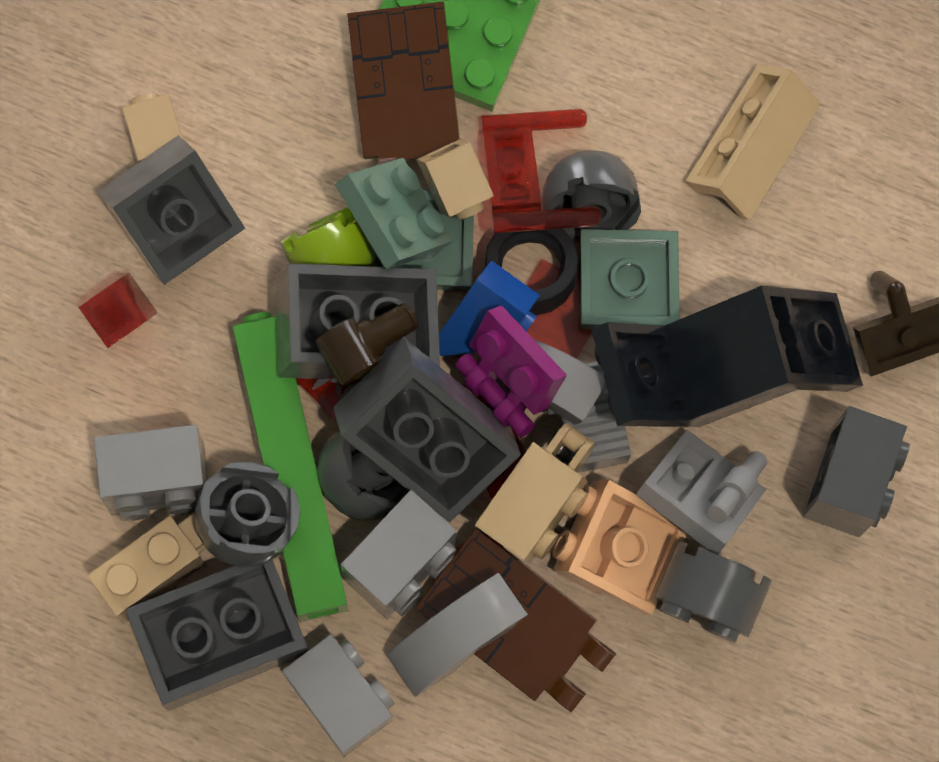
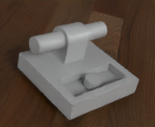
M686 430L644 482L636 495L710 552L719 554L766 491L758 483L757 477L767 465V459L762 453L753 451L741 466H735L689 430Z

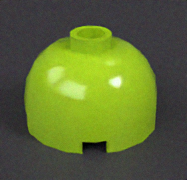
M349 207L309 225L310 228L307 229L308 233L298 237L297 232L280 242L290 264L368 267L377 258L376 252Z

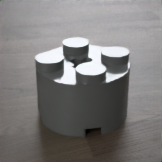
M678 541L655 595V598L663 601L660 608L661 612L686 623H689L691 615L709 621L711 623L708 627V632L733 643L737 641L739 634L749 637L772 580L763 576L760 584L749 580L753 572L752 569L700 547L695 556L686 554L688 543Z

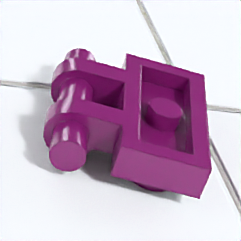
M501 305L487 311L469 344L481 358L480 363L471 354H466L457 361L455 367L466 378L464 385L475 396L481 395L494 409L493 415L504 427L510 426L522 438L529 434L535 426V423L524 413L526 408L533 415L547 410L567 374ZM497 377L511 390L509 394L495 381Z

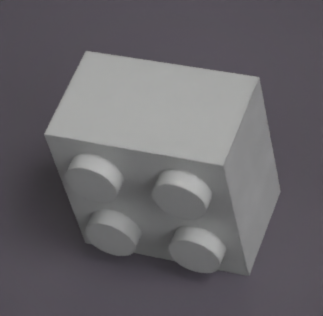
M197 425L94 437L100 498L111 515H119L122 521H135L150 517V510L169 508L170 514L175 515L195 512L199 494L203 485L208 480L205 447Z
M410 490L341 563L343 580L386 620L395 611L400 616H403L422 595L419 592L422 588L420 584L429 575L436 580L454 559V553L457 550L455 548L457 531L416 493Z

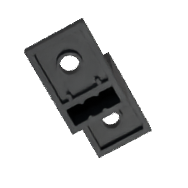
M759 286L665 326L606 322L591 329L596 345L595 357L602 368L608 390V406L615 417L617 426L701 427L796 390L848 392L863 386L837 293Z

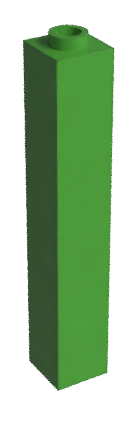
M269 312L251 314L242 319L243 324L234 325L233 330L263 464L279 473L277 479L284 483L288 490L290 487L293 488L299 502L301 514L297 531L283 549L299 622L347 612L349 611L297 381L296 378H278L277 316L271 317Z

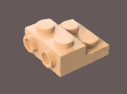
M593 480L590 486L585 485L583 488L588 493V496L577 511L578 515L571 531H563L553 546L552 556L558 559L553 571L592 592L604 593L642 614L652 615L659 600L655 598V595L678 541L684 542L687 533L639 498L635 493L611 480Z

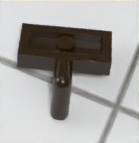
M884 271L874 272L871 275L870 284L874 289L887 296L891 314L853 327L864 372L871 377L939 353V297L910 307L903 283Z

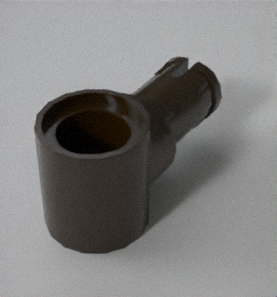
M402 303L370 322L364 319L357 323L354 318L347 319L324 333L314 343L341 385L344 386L377 366L381 362L379 357L384 354L385 348L418 328V320L410 306Z

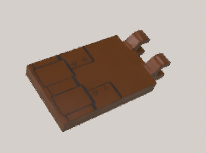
M444 1L347 13L363 158L365 160L378 158V165L400 158L413 160L459 140L460 134Z
M475 528L453 557L454 559L447 565L415 609L430 620L454 601L499 573L528 615L512 630L481 648L474 655L533 701H536L545 690L561 706L572 712L586 695L583 690L564 677L577 658L582 655L590 664L603 672L617 653L589 633L597 621L595 617L482 530Z

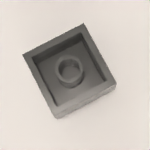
M179 135L97 191L148 268L164 285L245 229L197 152Z
M849 406L832 428L803 518L856 537H860L871 526L876 528L880 518H886L894 498L895 491L887 488L889 481H892L896 471L900 472L909 452L910 444L903 441L907 426Z

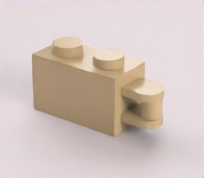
M567 422L559 429L545 450L533 442L480 516L475 526L522 560L531 563L535 556L542 560L552 549L559 537V534L554 532V529L564 515L572 518L588 496V493L583 490L588 481L578 474V471L592 453L596 442ZM563 445L576 453L568 466L555 457Z
M195 513L178 525L171 515L87 575L122 624L129 620L126 609L167 593L205 565L199 554L206 547L197 535L194 519Z

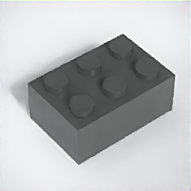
M288 263L276 280L278 378L337 379L314 342L324 333L347 319L354 318L357 323L364 319L370 322L402 303H406L414 311L418 320V328L386 347L384 354L379 357L380 360L406 338L440 367L436 269L391 268L386 270L385 267ZM368 371L361 377L357 378L356 380H362L370 371Z
M406 338L396 345L377 366L334 406L341 436L405 488L416 493L449 523L521 455L511 427L502 426L494 417L491 409Z
M273 559L260 566H232L126 609L162 706L167 711L298 659L309 651Z

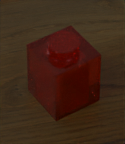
M127 273L78 307L107 348L158 313L130 273Z

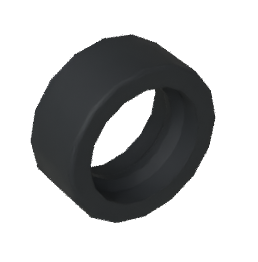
M525 217L510 221L495 232L487 245L485 268L491 261L502 267L503 258L506 253L516 245L537 243L552 249L557 254L560 262L559 275L549 287L535 291L540 296L529 310L536 316L552 312L566 302L575 287L578 255L574 241L561 226L543 218Z

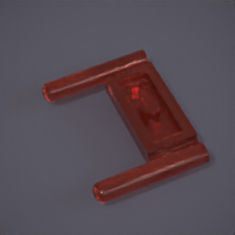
M583 109L481 116L487 179L494 197L490 198L494 233L597 226L601 222V212L595 206L541 210L532 131L582 128L587 123V114Z

